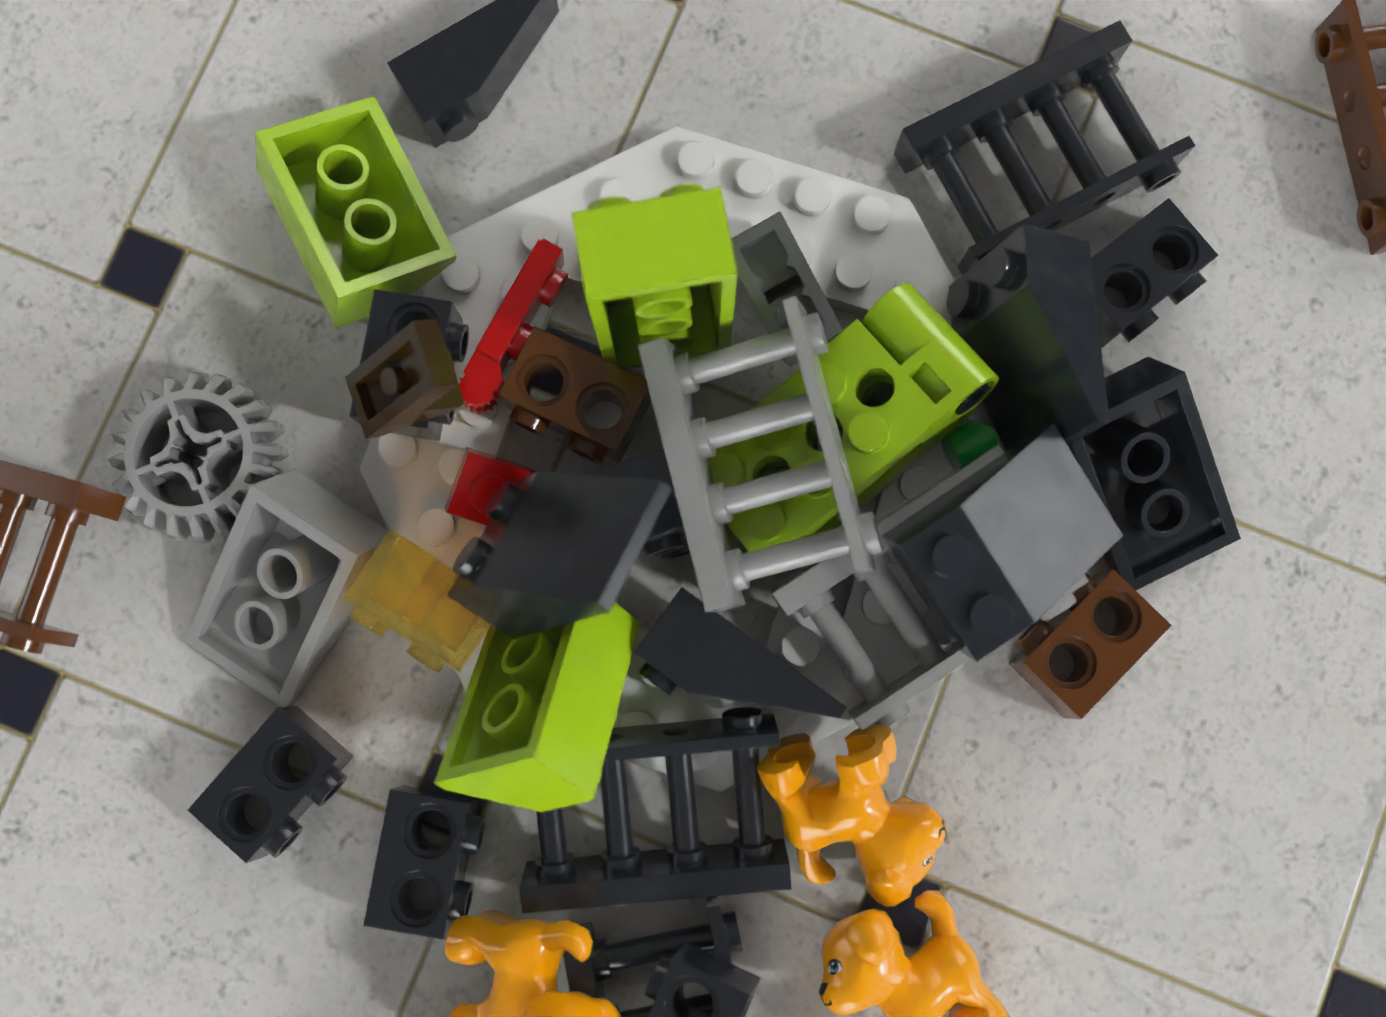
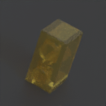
M392 528L343 598L354 605L349 613L353 620L381 637L384 636L389 628L412 642L406 650L409 655L438 673L441 672L445 664L460 672L491 626V624L447 596L458 577V574L452 570L451 566Z

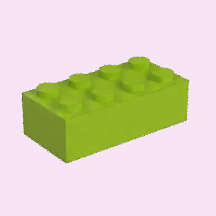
M681 184L664 190L660 197L630 202L626 197H605L591 202L587 206V210L571 212L586 301L603 359L624 369L643 367L638 345L662 337L680 349L681 354L688 352L691 358L731 346L737 268L721 187L703 190V187L698 184Z

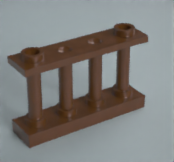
M1342 0L1315 29V53L1318 61L1324 64L1358 201V227L1367 238L1370 254L1376 255L1386 252V118L1383 107H1386V82L1376 83L1369 50L1386 48V22L1362 26L1356 0Z
M0 460V584L27 509L34 511L38 499L47 501L48 505L45 515L51 516L17 615L0 610V632H3L0 644L36 654H42L45 643L75 647L78 634L45 624L79 524L86 526L90 514L118 522L126 497L82 482Z

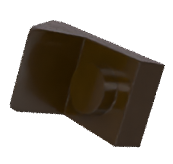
M437 319L413 320L345 377L365 439L377 438L456 410L464 404L453 368L452 356L446 348Z

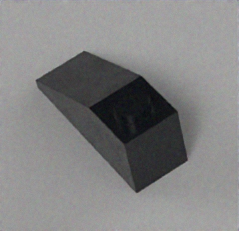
M495 0L387 62L402 94L436 148L447 141L457 142L465 139L477 129L480 122L489 117L559 13L557 0Z
M683 587L680 588L634 651L636 655L646 661L638 673L669 696L677 686H680L691 694L839 719L848 708L719 613L705 612L703 602Z

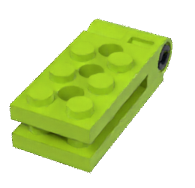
M911 283L900 284L883 295L871 307L862 323L858 319L853 321L828 343L829 352L818 355L838 430L843 431L841 442L859 508L861 509L944 439L947 434L976 411L975 408L992 392L999 381V377ZM799 368L753 409L806 394L807 391L801 369ZM883 388L894 390L893 396L886 404L879 407L865 406L868 397L876 390ZM812 420L716 448V456L708 458L714 484L722 482L726 488L824 460L823 451H817L819 436L815 421ZM831 486L733 514V521L726 523V525L749 552L839 528L842 525V521ZM787 571L776 573L773 575L777 578H780Z

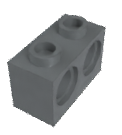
M781 211L731 238L737 274L768 334L789 328L782 300L793 296L797 297L806 310L807 315L818 312L827 343L843 331ZM797 354L782 359L789 367L798 363Z

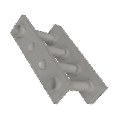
M796 296L782 300L789 325L787 329L691 358L688 352L681 354L680 349L664 337L638 345L705 612H721L746 605L742 590L750 587V580L847 554L851 555L855 572L864 574L876 570L872 555L883 552L882 541L873 512L863 514L860 512L818 355L829 352L818 312L807 315L806 310ZM797 354L807 391L806 394L708 422L705 417L697 418L691 393L699 391V384ZM812 420L815 421L824 460L726 488L722 482L714 484L708 458L716 456V448ZM832 486L843 527L742 554L739 548L731 550L725 523L733 521V514Z
M999 446L988 449L979 455L978 459L962 469L961 467L876 522L882 541L883 552L872 555L876 567L875 571L864 574L855 572L851 555L847 554L813 563L770 591L777 605L786 616L798 610L804 619L809 616L812 618L865 700L849 710L848 713L861 730H864L871 724L890 726L910 711L906 701L971 659L952 644L942 649L889 569L888 565L892 562V559L886 551L890 548L882 538V535L1002 455L1003 451ZM851 574H854L858 582L866 580L920 662L918 666L889 685L885 683L832 602L837 596L831 587ZM1083 575L1040 617L1041 620H1049L1070 608L1077 601L1072 592L1089 582L1086 576Z

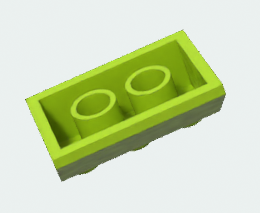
M375 96L255 132L256 171L335 329L369 317L375 289L411 295L456 261L457 255Z
M615 602L610 612L516 639L510 638L489 624L434 783L447 791L539 812L593 801L601 779V770L612 728L617 718V709L628 667L632 660V652L640 623Z

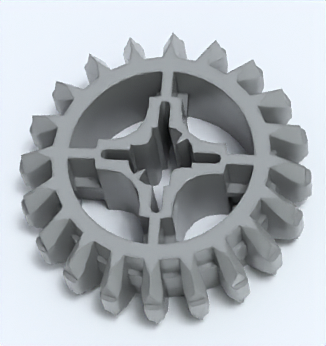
M188 372L184 386L173 377L163 378V395L161 397L151 390L140 391L142 401L146 407L141 412L131 408L122 410L125 418L132 422L128 433L119 431L111 433L115 442L125 446L124 453L116 454L107 460L110 462L111 467L126 471V473L111 485L115 487L117 492L131 495L124 507L130 514L136 516L145 515L143 524L149 530L161 532L166 529L168 538L181 542L186 540L191 534L194 541L209 543L212 541L215 530L220 536L228 538L250 485L282 474V472L272 468V464L289 457L288 449L272 442L284 433L283 426L275 420H267L272 413V407L263 399L253 400L254 390L243 383L232 387L231 380L224 375L214 374L207 381L206 377L198 372ZM204 412L228 413L239 429L229 433L221 429L210 432L207 426L199 422L197 414ZM170 434L168 444H167L166 447L161 451V449H162V447H163V444H164L166 438H167L168 435ZM202 446L207 448L206 457L196 455ZM194 458L204 461L198 469L193 467ZM242 461L235 479L229 485L230 471L237 463ZM170 482L179 485L188 482L191 490L200 493L203 504L179 506L169 497L163 485Z

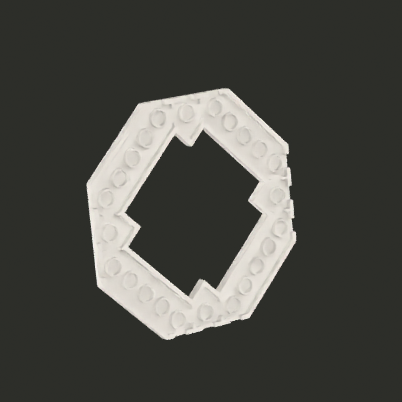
M676 126L448 236L457 255L456 261L428 281L422 296L452 301L463 318L462 324L469 326V343L466 357L462 363L455 362L454 371L460 384L459 378L464 377L463 371L475 352V348L538 239L542 241L544 238L563 249L564 266L562 271L568 274L565 284L584 289L571 212L587 210V206L591 202L605 197L621 196L628 198L630 202L660 197L664 190L681 184H698L703 187V190L721 187L731 238L781 211L831 306L865 316L871 307L891 289L903 283H911L951 326V315L947 310V297L949 286L955 280L910 198ZM542 304L530 325L546 330L554 305L549 308ZM511 358L503 371L505 382L516 362ZM502 399L496 401L498 405L493 407V411L489 410L487 414L481 412L479 415L476 411L471 412L469 407L466 408L464 402L462 406L456 409L451 425L443 424L440 441L392 433L377 438H370L359 468L388 530L397 536L395 545L465 691L470 682L489 623L448 597L447 594L458 577V574L452 570L455 560L475 536L481 537L486 525L446 513L445 505L467 447L501 458L513 424L509 420L512 410L506 407ZM981 402L975 408L976 411L968 418L991 426L997 433ZM997 433L998 441H999L998 446L1001 448V450L1003 451V453H1005L1006 450H1005V448H1004V446H1003V444H1002V442H1001V439H1000V437H999V435H998V433ZM941 441L880 492L873 513L876 522L954 471L945 456ZM889 549L886 551L892 559V562L888 565L889 569L942 649H944L951 642ZM854 576L842 617L885 683L889 685L918 666L920 662L866 580L858 582ZM778 607L765 648L848 707L840 719L691 694L680 686H677L669 696L638 673L646 661L636 655L634 651L649 632L639 628L613 728L722 718V713L729 709L754 707L761 709L762 714L774 713L780 739L794 734L805 733L810 736L812 744L855 723L848 711L865 699L812 618L809 616L804 619L798 612H793L786 616ZM769 747L758 748L759 763L767 756ZM732 750L692 754L694 784L718 792L735 785ZM665 756L626 760L667 774Z

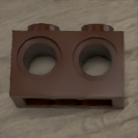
M536 326L533 327L499 393L506 407L512 410L509 417L510 421L539 436H544L547 428L568 437L570 438L566 446L568 449L597 464H602L605 456L617 462L622 461L652 401L645 378ZM543 375H556L563 380V387L560 393L551 400L539 401L530 396L533 383ZM612 402L621 408L622 415L614 426L608 429H597L587 423L588 413L597 403Z
M1114 569L1096 574L1093 577L1086 572L1084 575L1089 582L1072 592L1077 601L1070 608L1053 617L1049 622L1042 621L1039 618L1020 635L1014 644L1021 651L1011 660L1009 665L1066 719H1082L1172 626ZM1100 601L1110 604L1117 615L1116 627L1110 635L1100 631L1094 621V610ZM1058 645L1067 649L1074 661L1072 674L1065 681L1058 680L1049 668L1050 653Z

